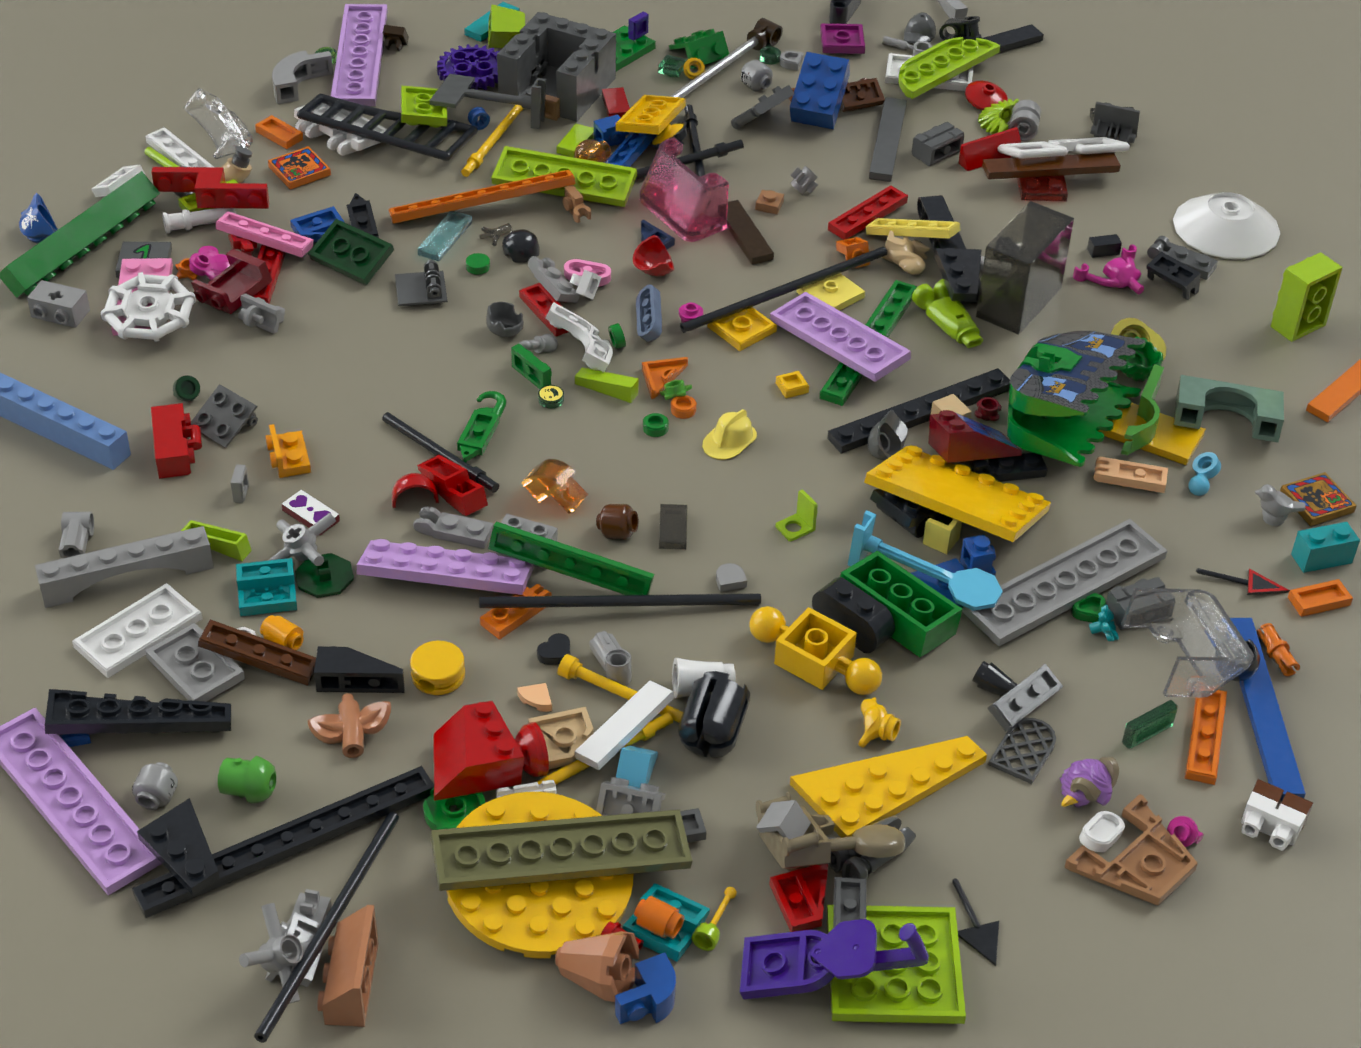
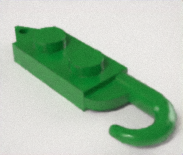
M487 391L480 394L477 398V402H481L486 398H493L497 402L494 408H479L472 413L457 442V451L461 452L464 462L477 455L483 456L500 423L499 419L507 403L505 396L500 392Z

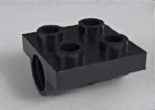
M881 489L873 490L870 497L876 503L878 509L916 538L924 536L925 524L929 518L940 521L944 514Z

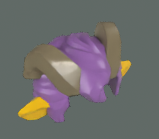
M1102 757L1099 760L1084 759L1071 763V766L1064 770V774L1060 777L1062 783L1061 793L1064 795L1061 806L1066 807L1074 804L1075 807L1080 808L1087 805L1090 801H1096L1102 806L1106 805L1111 799L1112 788L1116 785L1119 776V766L1116 759L1113 757Z

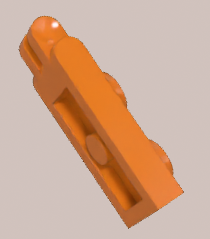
M536 584L531 588L526 586L523 595L513 594L510 597L551 596L552 594L547 589L544 590V587L540 584ZM493 608L480 617V625L500 640L544 608Z

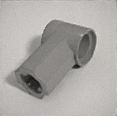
M63 512L61 518L62 538L59 547L60 557L67 558L85 554L88 537L93 536L94 515L92 512Z
M606 631L596 633L595 637L590 640V649L604 669L606 678L624 686L628 685L632 679L630 653L620 647L613 634H609Z

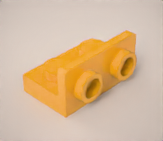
M274 424L269 425L270 435H265L268 451L273 450V452L269 453L272 468H277L279 478L311 473L302 430L276 434Z

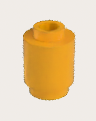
M270 615L261 624L260 633L264 639L294 650H298L304 640L303 630L281 616Z

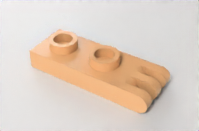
M1098 457L1096 459L1093 478L1097 482L1165 493L1168 468L1107 457Z

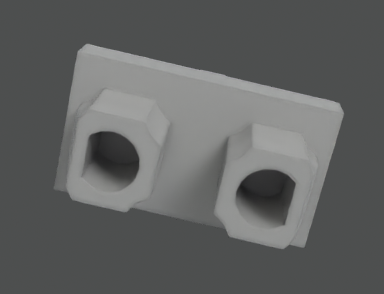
M248 294L241 295L242 306L238 318L243 320L244 324L249 327L257 326L271 333L278 332L279 323L284 321L285 309L268 304L259 297L255 298Z

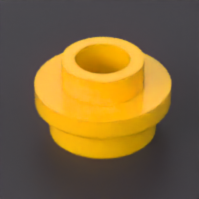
M698 58L688 59L683 66L685 76L692 80L705 71L704 63ZM690 66H696L697 72H691Z

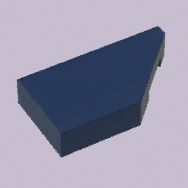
M645 220L641 221V242L650 236L656 235L663 242L666 249L675 245L674 237Z

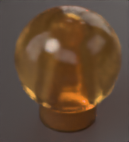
M583 140L577 145L574 158L604 163L605 159L610 157L611 150L605 141Z

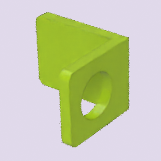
M803 489L798 491L797 513L776 522L775 527L790 542L815 531L818 514L817 503ZM788 524H797L801 529L797 532H791L786 529V526Z

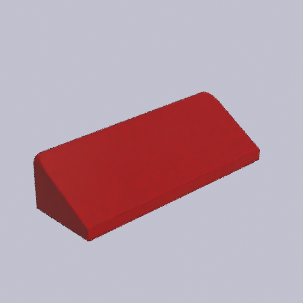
M1014 127L961 144L958 163L966 171L981 168L983 159L1012 158V156L1000 153L998 146L1001 144L1021 143L1019 129Z

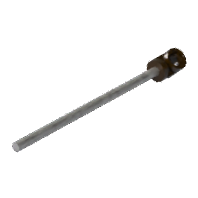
M766 18L759 19L754 29L748 32L747 42L670 97L684 98L752 48L759 51L767 43L772 46L776 45L782 36V26Z

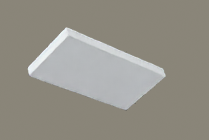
M890 53L885 83L899 85V70L902 64L913 56ZM973 67L934 88L965 91L968 84L972 82Z
M166 583L72 641L73 647L103 675L109 678L145 656V650L189 625L196 624L202 620V614Z

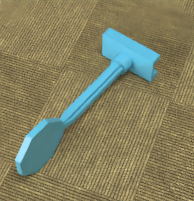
M865 511L862 525H855L848 566L861 561L869 552L879 551L894 561L947 583L955 602L973 611L995 607L1003 591L995 575L978 568L952 573L883 543L882 539L872 535L876 514L870 511Z

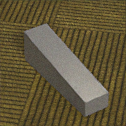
M937 0L949 18L967 17L968 8L960 0Z

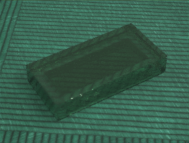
M1169 700L1126 723L1122 743L1130 749L1172 727L1178 705Z

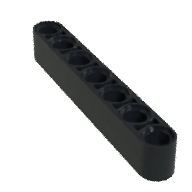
M942 195L918 198L917 210L920 220L954 222ZM959 232L950 239L928 238L934 253L936 248L966 249ZM980 278L976 300L961 301L962 304L982 302L983 286Z

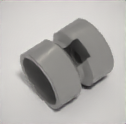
M1021 100L1013 107L1009 129L1017 127L1021 141L1031 140L1037 135L1041 116L1040 106L1032 100Z

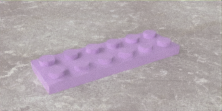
M807 292L770 313V319L776 325L874 382L911 359V351Z
M385 539L371 540L357 563L358 575L523 595L533 571V564L513 557L498 556L496 553L480 554L472 553L466 549L448 550L440 546L423 547L410 542L402 544L391 543Z

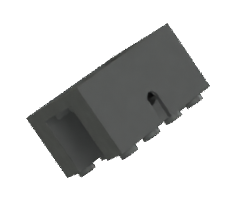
M537 12L520 30V34L515 35L497 53L498 93L521 97L523 95L531 96V87L536 81L537 76L541 73L542 79H546V94L560 98V117L577 122L602 94V89H607L616 78V33L602 28L591 27L585 23L573 22L566 18L555 17L545 12ZM536 67V71L531 75V71Z

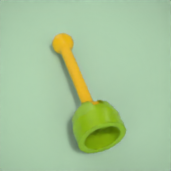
M727 887L725 889V897L709 924L706 922L701 923L695 929L692 941L698 948L712 951L716 947L720 938V931L716 925L730 899L735 898L737 895L734 887Z

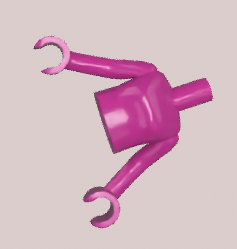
M1133 244L1129 246V250L1122 248L1121 258H1115L1104 266L1103 273L1109 279L1088 273L1089 266L1086 263L1081 265V269L1078 267L1074 268L1073 278L1076 281L1089 280L1105 287L1124 288L1128 286L1138 295L1144 291V287L1137 282L1141 277V272L1134 264L1137 247Z

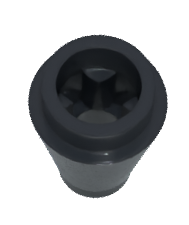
M985 661L982 662L972 680L978 684V688L1000 696L1005 695L1018 685L992 662L988 664Z

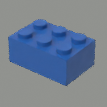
M806 52L790 104L791 122L834 130L850 76L849 59Z

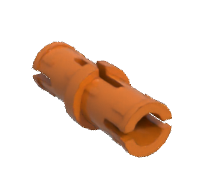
M1263 624L1260 626L1261 629L1257 630V635L1266 646L1267 655L1269 658H1274L1284 676L1294 675L1296 671L1292 666L1299 671L1300 665L1289 651V644L1280 638L1273 624Z

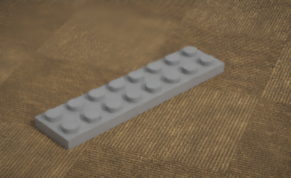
M1128 519L1000 585L1003 592L995 607L973 611L963 606L962 612L996 645L1001 646L1071 609L1074 603L1079 600L1085 599L1093 593L1099 594L1166 558L1167 550L1135 522Z

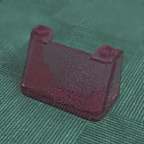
M673 137L666 139L659 145L640 189V202L685 241L695 242L727 229L729 183L716 173H708L701 177L697 176L676 158V156L683 152V145Z

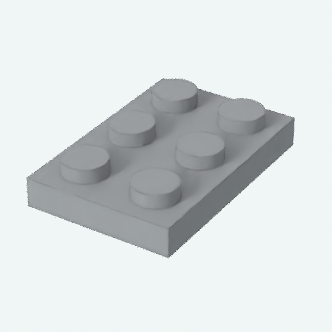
M195 623L145 650L147 659L187 700L206 702L245 679L244 671L231 658L198 647V641L203 630Z

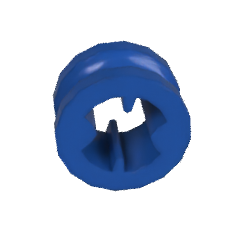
M475 107L468 113L467 119L469 123L477 127L478 130L488 126L490 116L482 107Z

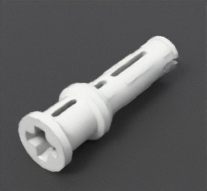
M215 208L195 212L184 209L180 213L167 214L164 212L162 213L165 232L170 234L173 230L185 229L189 231L192 229V226L216 223L227 211L235 214L236 211H234L235 208Z

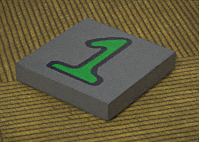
M123 241L115 270L116 278L120 277L122 259L170 258L172 252L171 242Z

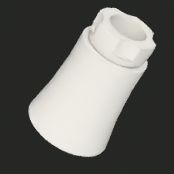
M674 658L672 685L675 699L689 696L694 681L702 678L705 672L718 671L730 674L728 679L736 682L734 664Z

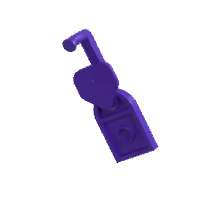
M866 919L840 922L828 934L817 930H803L745 937L740 994L743 1000L813 992L827 985L834 976L838 979L860 978L873 971L923 966L928 963L929 955L921 936L917 932L916 926L912 923L905 924L899 931V938L907 942L908 948L877 951L876 927L871 921Z

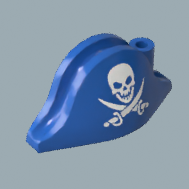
M36 193L29 207L21 212L19 228L22 234L29 240L40 243L57 231L58 228L42 197Z

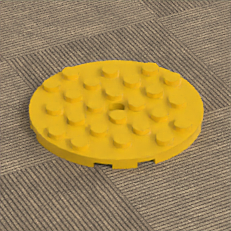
M520 792L504 795L482 804L468 814L457 828L602 815L586 804L563 795L546 792ZM634 874L446 890L448 895L447 900L454 914L478 939L503 952L505 949L524 953V957L551 958V955L556 954L558 948L562 947L564 942L601 935L608 922L616 923L621 921L631 897Z

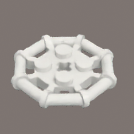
M140 272L138 276L118 286H112L108 290L109 296L105 308L101 311V318L108 322L118 332V336L124 340L139 338L151 339L157 342L161 337L181 327L185 328L189 324L188 318L192 305L196 302V297L173 274L159 276L146 275ZM174 290L177 294H169L168 291ZM121 299V305H117V302ZM148 303H152V306L145 307ZM182 304L180 312L174 310L175 305ZM124 316L127 320L122 323L117 317ZM135 326H146V327H150V329H141V328H134V327H135Z

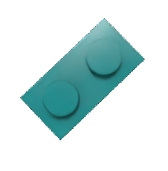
M1348 522L1301 530L1297 532L1291 555L1303 573L1353 563L1360 539Z

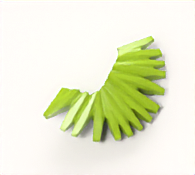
M1008 99V101L1003 100V102L998 101V104H991V107H986L978 117V122L981 124L980 127L986 129V132H990V134L1008 130L1007 122L1010 121L1013 107L1019 102V99L1014 101L1012 99Z

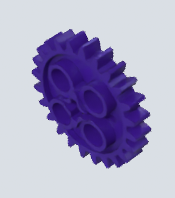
M467 44L466 48L458 46V50L451 48V53L444 52V56H440V60L437 61V74L440 80L445 81L449 74L475 77V82L471 86L474 90H479V88L487 90V86L494 88L495 83L498 84L497 53L499 51L494 52V48L487 49L486 45L479 48L478 44L474 47Z

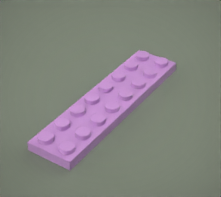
M345 4L331 92L332 97L366 106H376L384 44L382 32L387 21V4Z
M36 708L0 726V765L107 895L112 894L162 864L138 839L137 831L140 829L64 740L57 734H45V718Z

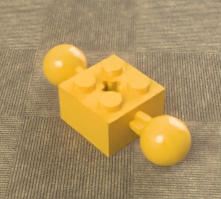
M761 607L752 614L749 622L752 635L764 643L776 641L775 665L821 690L838 673L845 675L847 686L856 694L869 695L880 687L882 671L875 661L869 658H858L851 661L854 657L857 632L810 607L790 627L786 626L783 614L774 607Z

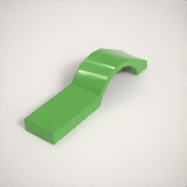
M1154 364L1141 395L1137 415L1147 423L1138 426H1128L1124 438L1133 440L1125 441L1121 454L1129 455L1149 444L1155 437L1160 409L1154 399L1161 384L1164 370L1162 366Z

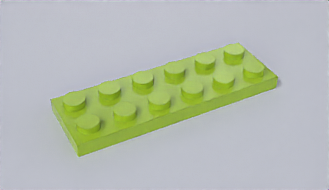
M504 146L491 180L492 184L499 185L570 170L575 177L576 184H574V187L583 196V200L625 207L637 176V168ZM560 187L540 193L565 197V188Z

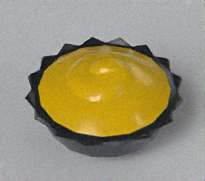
M687 122L669 124L654 138L649 146L655 148L660 153L665 151L672 153L683 146L684 142L682 140L687 136Z

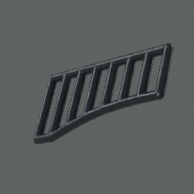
M318 94L297 112L299 119L444 161H449L478 132L475 126L447 119V126L439 127L442 129L430 141L422 145L415 143V141L430 128L429 125L418 124L404 139L397 138L394 135L406 125V123H401V113L370 107L325 94ZM322 103L331 105L322 115L311 113ZM342 109L353 111L342 121L331 119ZM363 114L374 116L363 127L352 125ZM385 119L396 121L384 133L373 131ZM453 130L464 132L446 151L436 149Z

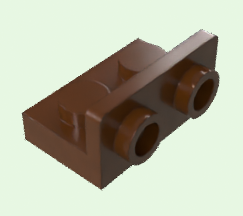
M862 78L855 82H848L841 103L842 111L846 112L883 105L885 98L877 78Z

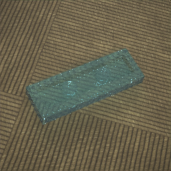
M450 211L418 247V255L440 261L472 224V216L457 211Z

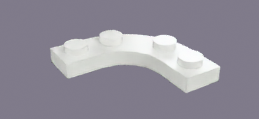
M553 302L545 319L549 320L550 324L554 327L563 328L569 331L573 337L582 341L585 346V354L582 361L586 362V365L593 370L605 372L613 354L609 341L602 340L598 336L599 330L588 321Z

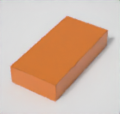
M273 115L255 124L257 133L285 149L303 140V132Z
M1340 579L1292 589L1288 595V599L1301 617L1351 606L1353 597Z

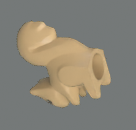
M890 230L885 244L887 255L881 258L894 262L911 275L922 273L926 266L923 260L927 259L925 252L929 251L930 248L917 239L909 240L907 236H904L903 239L896 238L894 232Z

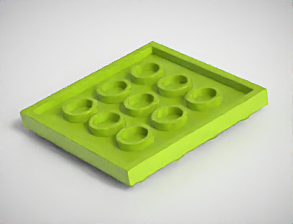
M833 905L827 906L828 933L833 929ZM866 905V920L871 921L877 930V951L908 948L907 942L899 938V931L905 924L912 923L916 926L917 932L923 940L929 955V961L927 964L918 967L873 971L860 978L838 979L834 976L830 981L832 1021L965 1024L966 1011L955 907Z

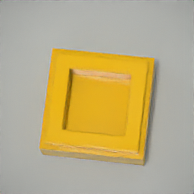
M800 371L776 376L775 383L785 398L809 393V385Z

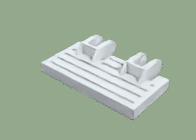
M322 103L311 113L322 115L331 105ZM304 106L294 109L295 118L299 119L297 112ZM342 109L331 119L342 121L353 111ZM361 116L352 125L363 127L370 120ZM299 119L295 124V128L305 132V135L309 138H315L324 134L330 136V139L327 141V147L331 150L336 149L338 154L342 156L381 143ZM380 125L373 129V131L384 133L387 130Z

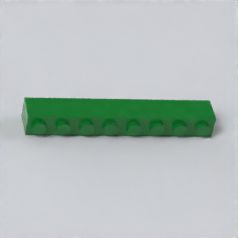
M141 171L8 264L0 272V279L16 298L24 293L29 296L40 281H50L56 276L54 271L59 268L64 271L73 264L72 258L75 256L79 259L90 251L89 246L94 244L97 247L107 239L105 236L107 233L111 232L112 235L117 233L124 227L122 223L126 220L128 223L135 220L140 215L138 211L142 208L145 212L156 204L154 199L160 192Z

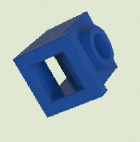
M618 114L594 121V141L603 151H606L607 147L621 144L630 133L616 131L615 123L620 119Z
M985 535L963 538L960 563L965 570L978 568L996 575L992 565L996 559V553L993 545H990V539Z

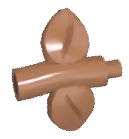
M347 693L342 696V702L338 705L339 714L315 716L308 720V727L313 735L323 743L335 744L342 742L343 755L348 758H356L364 752V734L372 735L378 733L387 724L391 713V703L389 701L372 703L360 711L359 703L354 700V696Z

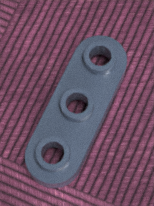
M651 284L645 286L636 298L637 333L646 342L656 340L662 333L660 291Z

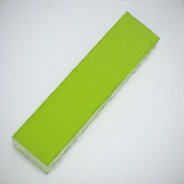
M582 367L575 375V384L632 403L638 395L639 378Z
M190 520L181 530L204 526L210 549L239 561H243L252 551L247 534L193 520Z

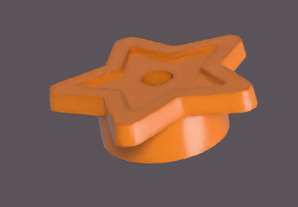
M190 258L183 259L179 264L175 265L178 270L176 274L178 279L189 278L197 280L198 275L193 273L189 267Z

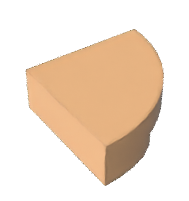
M546 683L517 687V694L522 703L536 707L538 711H552V703Z

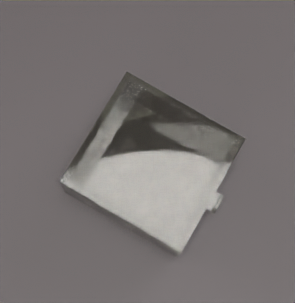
M1030 201L986 246L976 311L977 318L1018 335L1027 327L1062 288L1074 222L1073 217Z

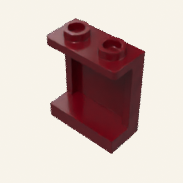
M231 249L226 253L230 266L206 284L196 279L191 282L195 297L200 303H205L229 314H232L242 306L241 295L248 294L253 297L272 282L265 261L235 249Z

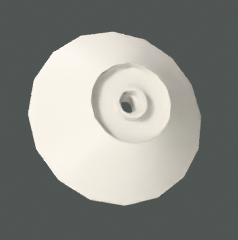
M1232 192L1208 194L1189 199L1177 208L1173 218L1176 233L1188 246L1203 254L1221 259L1247 260L1262 256L1277 245L1280 236L1277 221L1266 209L1250 199Z

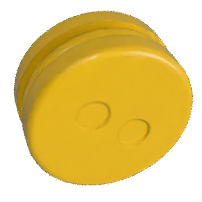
M439 640L430 641L419 646L413 652L410 659L411 678L415 687L430 695H444L459 688L465 678V662L462 651L450 642Z

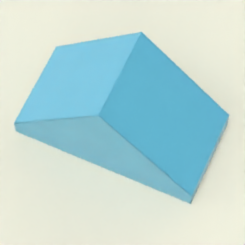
M635 746L621 748L616 777L629 780L628 786L640 788L641 783L648 784L658 758V752Z

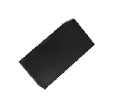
M1117 234L1089 237L1087 250L1092 258L1120 255L1122 242Z

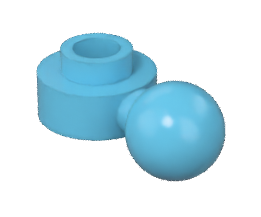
M1212 452L1202 453L1193 461L1192 467L1197 475L1190 479L1188 488L1194 495H1205L1210 488L1208 479L1216 476L1221 470V462L1217 455Z

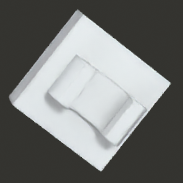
M584 269L582 276L573 273L570 283L578 286L576 293L594 299L602 277Z

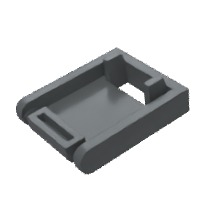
M790 85L783 89L777 86L772 89L773 95L768 98L766 95L758 98V104L731 120L733 128L739 129L793 96L794 92Z

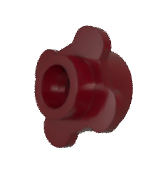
M985 397L977 402L976 406L978 409L974 412L975 417L987 421L999 420L1000 415L998 412L1002 410V406L996 399Z

